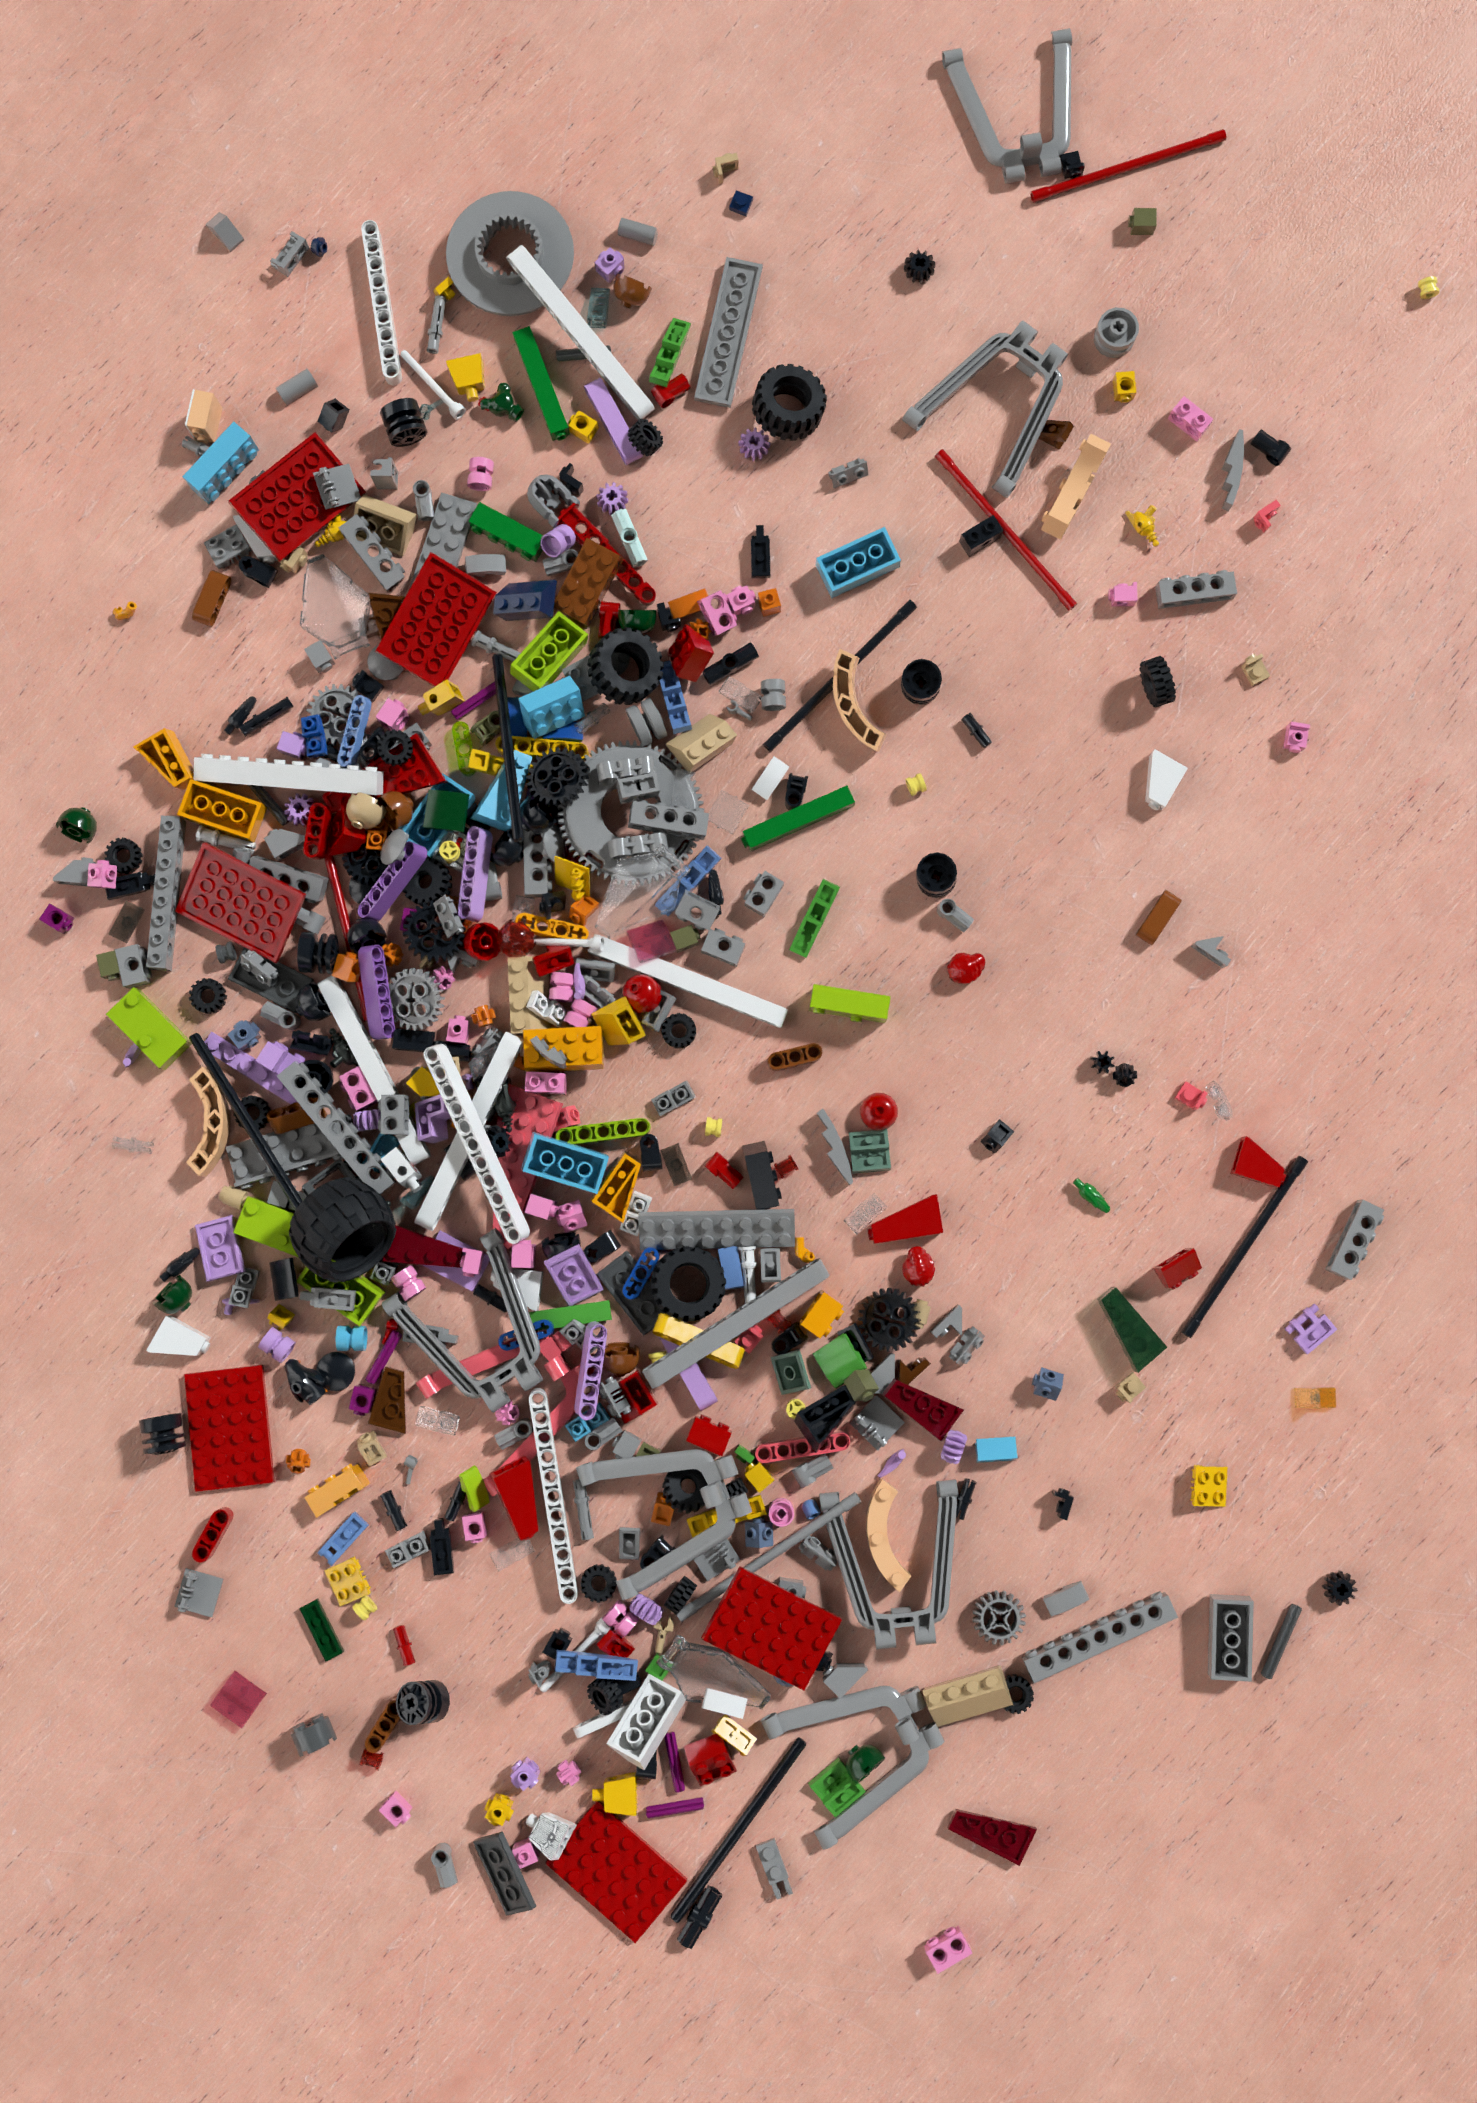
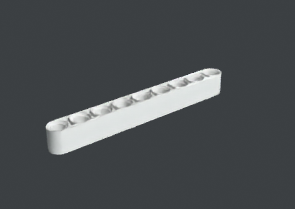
M367 220L362 224L361 231L382 372L387 383L396 386L402 381V372L382 238L377 223L373 220ZM379 283L383 284L380 287H376V285ZM385 301L384 304L378 305L379 302ZM383 319H388V321L381 323ZM387 336L391 337L389 340H383ZM393 354L391 358H386L387 355ZM391 372H396L394 376H388Z

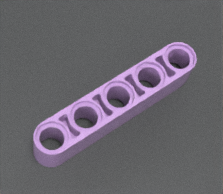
M601 377L584 385L588 398L625 465L642 458L641 451L637 452V448L631 445L633 442H629V427Z
M476 826L471 827L467 832L458 904V916L472 922H479L484 914L493 839L490 831Z
M596 1321L590 1322L585 1329L574 1405L575 1413L583 1420H590L596 1414L607 1339L606 1327ZM596 1327H599V1334L593 1336V1330ZM597 1347L596 1354L590 1355L591 1348ZM594 1366V1372L591 1375H587L588 1368ZM591 1386V1392L584 1394L585 1388ZM588 1405V1411L585 1414H582V1408Z
M660 1338L668 1353L679 1347L677 1344ZM697 1362L680 1372L683 1381L701 1411L718 1402Z

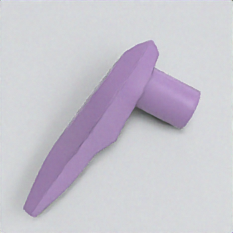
M576 963L573 977L576 991L574 998L579 1000L585 996V981L580 971V964Z
M135 1043L125 1055L123 1060L125 1068L130 1066L140 1054L141 1049Z
M468 1073L462 1075L461 1078L465 1083L466 1089L471 1090L474 1086L471 1080L472 1075Z
M230 1298L222 1300L225 1304L224 1314L226 1315L232 1314L234 1306L228 1304ZM251 1299L250 1304L259 1303L260 1300Z
M904 1449L897 1451L888 1459L883 1470L877 1475L878 1477L886 1476L899 1466L906 1457Z

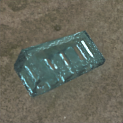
M591 288L587 322L590 328L607 327L610 289Z
M428 1176L421 1182L423 1187L419 1191L413 1193L411 1190L399 1201L410 1209H416L429 1191L435 1176Z

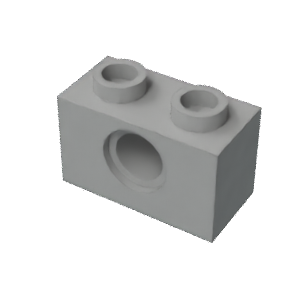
M685 889L674 914L684 922L690 921L694 923V926L698 929L710 930L720 906ZM693 908H699L702 913L700 915H694L691 912V910Z
M717 928L715 930L710 929L702 946L701 953L737 967L745 948L743 939L734 935L732 938L725 935L726 932ZM727 942L730 947L728 950L722 951L719 949V944Z
M135 944L115 949L123 987L130 989L151 983L152 972L150 968L146 967L147 951L143 946ZM137 961L138 968L133 971L131 966Z

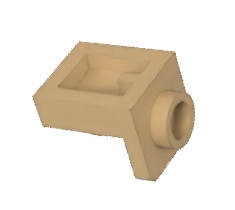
M1255 654L1250 655L1241 666L1251 686L1270 677L1261 660L1264 657L1262 654L1258 656Z
M1132 1372L1115 1386L1118 1390L1116 1395L1122 1402L1126 1400V1402L1131 1403L1132 1399L1146 1387L1136 1374Z
M375 1431L366 1432L357 1439L358 1450L369 1466L387 1457L385 1450L377 1440Z

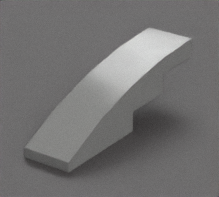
M1241 429L1237 432L1221 469L1228 472L1222 490L1228 492L1222 507L1226 511H1229L1233 506L1243 470L1244 438L1243 430Z
M821 1109L816 1114L827 1128L822 1133V1136L832 1148L827 1153V1156L848 1185H851L853 1179L843 1143L825 1110Z

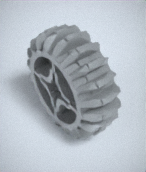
M994 1590L993 1597L990 1592H987L988 1599L985 1600L981 1596L980 1599L983 1603H975L979 1610H973V1614L978 1615L972 1618L973 1622L978 1623L974 1628L975 1630H980L978 1633L980 1637L985 1635L984 1640L986 1642L992 1637L993 1645L997 1643V1639H999L1000 1645H1004V1639L1011 1643L1010 1637L1012 1635L1015 1639L1018 1638L1015 1633L1016 1631L1019 1633L1023 1632L1019 1625L1024 1626L1026 1624L1025 1621L1020 1620L1026 1617V1614L1021 1612L1024 1607L1023 1605L1017 1606L1020 1600L1018 1598L1013 1600L1014 1595L1012 1593L1006 1598V1591L1004 1590L1001 1592V1596H999L998 1590ZM1003 1602L1008 1605L997 1609L992 1604ZM986 1609H988L991 1613V1618L988 1620V1624L984 1625L983 1617ZM1014 1610V1622L1010 1626L1007 1618L1011 1614L1010 1611ZM993 1611H995L996 1614H1002V1620L1005 1624H1003L1002 1621H996V1615ZM999 1626L1006 1630L1001 1633L990 1631L992 1628L995 1629Z

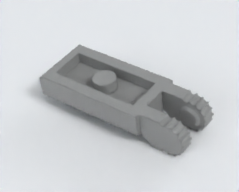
M775 1838L757 1844L756 1849L776 1899L781 1898L777 1882L782 1880L788 1895L793 1894L788 1880L789 1876Z

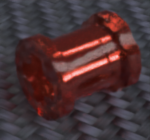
M788 1155V1158L779 1164H773L782 1179L785 1178L784 1175L791 1171L799 1170L791 1155Z
M780 1309L767 1319L768 1322H771L776 1327L778 1334H781L792 1324L791 1321H787L780 1313Z
M365 1748L359 1765L371 1766L379 1771L384 1753H371Z

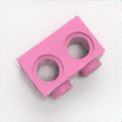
M1185 396L1173 408L1168 417L1172 423L1196 442L1213 421L1212 417Z
M721 590L697 601L706 622H709L708 626L712 630L713 636L737 626V617L734 611L730 610L728 597ZM713 598L718 601L717 609L711 606ZM721 616H724L726 618L727 622L725 626H722L719 623V618Z
M388 698L376 715V718L382 727L392 731V729H395L396 731H402L410 716L403 703L397 699L392 701Z
M360 1066L339 1076L341 1079L339 1085L343 1092L347 1091L350 1097L348 1102L352 1109L362 1111L378 1103ZM353 1076L358 1078V1083L355 1086H351L349 1083L350 1078ZM361 1093H365L367 1096L364 1103L358 1101Z
M526 1072L525 1092L566 1094L567 1075L565 1073Z
M530 1194L525 1213L551 1220L552 1217L556 1216L558 1206H556V1201Z
M522 1240L517 1244H512L511 1267L535 1268L536 1244H531V1240Z
M959 1925L955 1928L953 1926L949 1927L944 1931L943 1935L938 1938H930L926 1945H924L925 1952L937 1974L973 1954ZM955 1939L961 1941L958 1946H952L951 1942ZM938 1949L944 1951L941 1956H935L934 1952Z

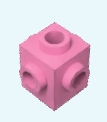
M747 585L735 587L731 593L726 595L729 600L728 605L736 616L739 614L746 615L755 608L756 596L753 590L749 591Z
M105 860L89 863L87 886L101 889H116L117 866L109 865V861Z
M580 1200L557 1207L559 1214L556 1215V1220L559 1226H563L565 1233L587 1226Z

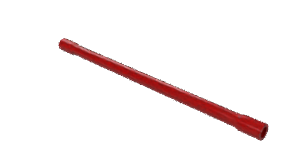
M1224 129L1212 132L1206 136L1049 187L1046 186L1030 192L1031 200L1033 203L1074 188L1207 145L1226 141V132Z
M941 449L935 455V458L950 472L988 517L995 516L1003 529V535L1056 594L1068 611L1072 610L1077 605V602L1061 587L961 472L944 449Z
M320 827L316 829L317 836L321 832ZM327 845L324 860L347 952H352L347 939L351 924L334 856L328 855ZM360 974L359 980L355 984L363 1020L368 1022Z

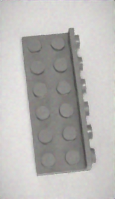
M339 1122L335 1123L333 1129L339 1134L343 1131L342 1125ZM315 1123L282 1134L271 1132L262 1135L287 1176L290 1175V1171L302 1172L308 1170L309 1165L315 1164L317 1167L327 1164L326 1160L332 1158L334 1161L339 1158L343 1159ZM251 1139L226 1147L236 1181L234 1183L235 1187H241V1190L253 1187L252 1183H267L271 1181V1177H274Z

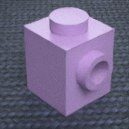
M283 731L276 749L282 754L302 760L303 756L307 755L306 739L298 732L291 734Z

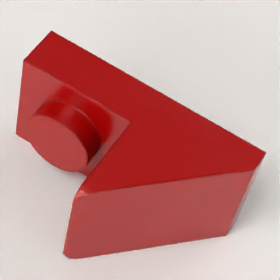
M546 946V953L532 957L536 973L539 977L575 964L570 946Z
M614 1628L597 1643L600 1650L612 1656L627 1658L635 1650L634 1646L625 1637L621 1638L614 1631Z

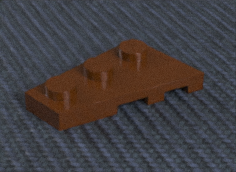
M367 593L380 641L405 596Z
M385 1366L368 1424L406 1434L404 1371Z

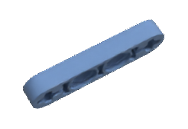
M358 695L353 699L337 761L344 768H347V765H356L372 703L369 698L363 695ZM359 718V725L354 727V722ZM352 737H355L354 744L350 746V739Z

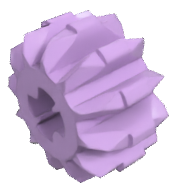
M755 427L753 432L747 429L746 434H741L742 440H739L738 444L741 447L740 453H745L746 459L752 456V461L754 462L755 457L758 456L761 460L763 458L762 454H768V448H770L769 436L764 435L763 429L757 432Z
M613 482L610 487L606 483V489L599 488L600 494L596 495V498L599 500L597 505L602 507L603 513L609 511V515H612L613 511L626 509L625 504L628 503L626 496L628 494L626 490H623L622 485L616 487V483Z
M297 793L295 795L296 799L289 797L291 803H285V806L289 809L285 810L284 814L289 815L287 819L290 822L293 821L294 825L297 826L301 823V825L305 826L314 800L312 798L308 799L306 794H303L301 797ZM301 806H302V807L304 808V810H303V812L300 811V813H299L297 810H298V808L301 809Z
M374 1109L355 1112L353 1114L355 1127L358 1131L378 1129L381 1111Z
M950 1430L941 1452V1459L948 1463L958 1464L967 1441V1436L960 1431Z
M642 1594L636 1595L629 1607L634 1615L651 1625H656L664 1612L659 1604Z

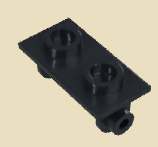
M297 1030V1032L293 1031L292 1033L293 1041L290 1048L328 1056L333 1043L331 1042L332 1039L328 1038V1036L314 1034L313 1038H310V1033Z

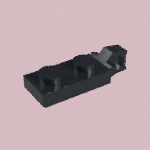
M756 525V536H752L751 539L752 578L771 577L769 535L764 536V525Z
M137 872L117 877L116 889H105L107 899L113 900L151 890L150 886L154 885L155 874L148 876L147 873Z
M438 1518L434 1520L435 1530H431L430 1535L434 1575L454 1573L451 1534L449 1533V1528L444 1526V1518Z

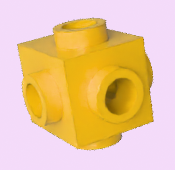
M496 1793L493 1800L489 1798L484 1808L487 1811L485 1818L494 1826H503L505 1820L509 1822L514 1812L511 1807L514 1801L510 1800L506 1795Z

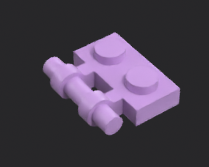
M1316 1304L1309 1308L1306 1307L1299 1317L1293 1318L1289 1322L1290 1324L1284 1328L1288 1334H1291L1294 1330L1299 1333L1293 1339L1305 1354H1309L1337 1330L1325 1314L1318 1318L1316 1317L1315 1313L1319 1310ZM1310 1319L1312 1323L1304 1329L1301 1324Z

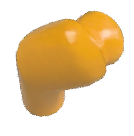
M130 601L124 610L122 607L114 608L113 614L118 620L130 618L134 615L137 605L135 602Z
M795 1237V1255L805 1263L814 1261V1253L804 1247V1237Z

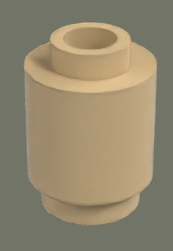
M224 1186L220 1192L219 1200L225 1205L241 1210L248 1192L233 1186Z
M917 1299L916 1302L912 1301V1304L917 1303L914 1311H920L916 1318L921 1319V1321L916 1322V1325L923 1329L924 1324L926 1325L931 1307L927 1306V1301Z

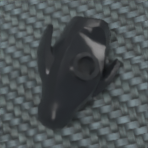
M289 1359L285 1363L284 1369L291 1392L300 1403L306 1401L309 1405H312L328 1392L322 1386L324 1379L318 1371L301 1365L300 1360Z

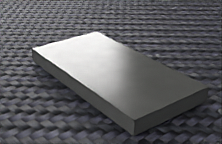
M244 947L241 954L245 955L249 949ZM240 955L228 979L297 1014V994L305 985L314 982V979L278 961L274 963L261 956L264 959L260 964L261 966L268 962L279 973L275 980L272 978L271 986L269 987L267 984L259 982L256 975L251 971H246L241 966Z
M625 1251L596 1275L644 1336L654 1328L658 1315L663 1312L654 1302L649 1278L637 1298L628 1299L623 1295V1286L637 1263L630 1253ZM641 1268L636 1270L635 1275L637 1278L644 1279L646 1277ZM633 1277L630 1280L634 1282L633 1285L626 1288L629 1296L637 1293L635 1291L637 1284L640 1287L642 1285V1282H637Z
M504 1833L491 1834L473 1841L506 1916L533 1910L536 1907L535 1901Z

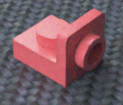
M1277 499L1259 510L1253 517L1256 527L1263 532L1270 528L1271 523L1269 520L1277 515L1276 511L1281 506Z
M1185 1081L1174 1098L1191 1109L1197 1110L1199 1107L1202 1108L1207 1102L1206 1095L1208 1093L1199 1090Z
M575 1105L561 1108L553 1132L581 1123L580 1115Z
M755 1324L741 1333L734 1342L750 1354L764 1337L761 1334L763 1330Z

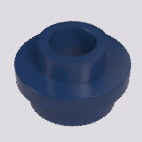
M323 237L314 238L311 242V251L318 257H322L327 252V243Z

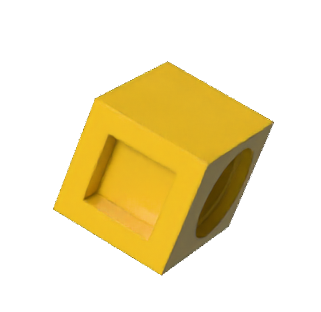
M1135 371L1115 373L1113 378L1114 402L1128 403L1134 399L1136 395ZM1121 386H1126L1129 390H1123Z
M579 410L568 421L570 433L587 444L591 442L599 430L598 422ZM580 424H586V425H587V426H586L585 428H583V429L578 428V426H579Z
M752 1461L751 1464L745 1467L747 1471L744 1472V1475L759 1493L774 1481V1477L759 1461L756 1463Z

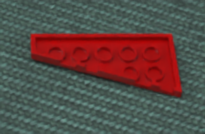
M417 733L410 737L413 753L407 763H403L401 766H392L379 757L366 766L377 767V771H384L383 794L390 791L405 794L447 782ZM402 743L391 749L389 753L392 755L400 754L403 750ZM328 791L322 795V798L330 811L335 813L338 812L344 803H348L352 793ZM369 795V796H371V797H373V798H375V799L377 800V798H378L379 796H381V795Z

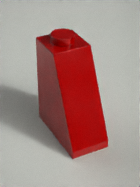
M1241 1137L1230 1174L1273 1188H1279L1280 1185H1283L1286 1174H1284L1285 1168L1250 1137Z

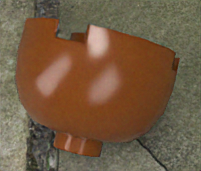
M617 274L613 289L616 298L621 301L620 305L629 309L632 306L638 307L643 305L647 301L652 288L648 286V289L644 288V283L625 275L621 279V275Z
M390 791L377 798L380 808L383 805L386 809L384 820L392 830L401 829L411 821L414 805L409 797L406 798L404 794L397 791Z
M626 1342L608 1343L607 1348H605L603 1367L616 1377L625 1376V1374L633 1371L638 1365L640 1348L634 1345V1348L629 1347V1343Z

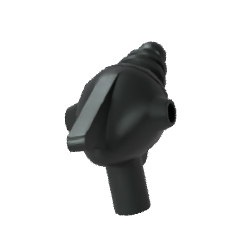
M331 1028L329 1033L332 1035L330 1038L333 1039L332 1043H334L332 1053L334 1059L330 1062V1065L336 1068L343 1062L347 1065L353 1064L358 1067L359 1064L347 1041L342 1040V1036H339V1033H336V1030Z
M502 1084V1091L499 1093L493 1109L496 1113H499L497 1114L499 1117L503 1118V1126H506V1131L510 1133L512 1131L510 1125L513 1124L511 1123L513 1120L511 1116L515 1112L513 1110H515L516 1102L509 1096L507 1084Z

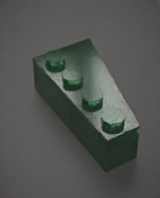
M1116 1287L1109 1288L1097 1299L1134 1372L1139 1373L1167 1348L1165 1343Z

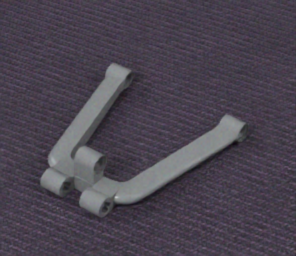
M1070 28L1051 31L1054 52L1052 140L1042 144L1040 132L1021 135L1020 149H1005L1000 145L964 65L962 49L942 51L943 67L947 69L984 156L992 165L1002 167L1005 184L1024 181V166L1035 164L1039 165L1041 177L1061 174L1062 167L1059 156L1067 151L1071 140L1072 33Z
M1021 321L1011 335L1008 333H998L990 337L920 399L914 407L911 406L902 418L906 424L919 431L934 411L999 354L1008 352L1018 357L1019 361L1016 367L1030 378L1037 372L1044 379L1045 383L1004 470L992 486L994 490L1005 498H1008L1016 487V482L1020 478L1061 392L1063 378L1058 368L1068 356V353L1054 343L1048 347L1043 355L1029 346L1037 336L1038 331L1025 321Z
M496 1228L479 1238V1240H481L487 1250L486 1253L489 1256L520 1347V1352L515 1359H511L495 1369L494 1374L482 1380L474 1378L410 1310L407 1301H404L399 1292L382 1302L385 1312L390 1317H393L396 1323L465 1396L475 1399L482 1397L493 1413L510 1402V1398L502 1385L516 1377L521 1387L528 1391L543 1381L541 1373L534 1365L540 1355V1343L513 1267H511L507 1250L503 1244L504 1239Z
M692 1449L604 1460L594 1463L588 1462L576 1467L582 1487L599 1480L689 1469L699 1470L708 1484L701 1488L700 1492L706 1509L715 1506L717 1522L637 1573L624 1579L616 1580L615 1582L622 1600L638 1595V1592L647 1589L725 1541L732 1535L735 1529V1518L752 1512L746 1492L730 1497L723 1480L739 1474L732 1454L714 1460L706 1451Z
M956 1479L936 1481L938 1514L930 1604L925 1609L911 1612V1607L908 1606L891 1608V1614L875 1612L872 1608L842 1514L826 1524L855 1616L862 1626L874 1630L876 1650L896 1648L895 1628L914 1626L916 1645L936 1643L934 1623L941 1621L945 1617L949 1607L958 1497ZM839 1492L819 1494L823 1514L840 1503Z
M878 1686L844 1695L841 1699L836 1697L786 1710L778 1714L774 1712L761 1719V1723L770 1740L792 1729L881 1706L889 1707L899 1720L895 1728L903 1744L910 1745L911 1751L909 1756L869 1788L836 1818L828 1821V1824L813 1830L823 1850L837 1844L838 1839L846 1835L921 1774L929 1761L928 1751L939 1747L945 1742L935 1722L918 1729L911 1714L927 1706L918 1686L911 1687L901 1693L890 1686Z

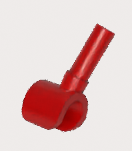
M393 1318L386 1324V1332L381 1341L384 1345L391 1330H398L399 1325Z

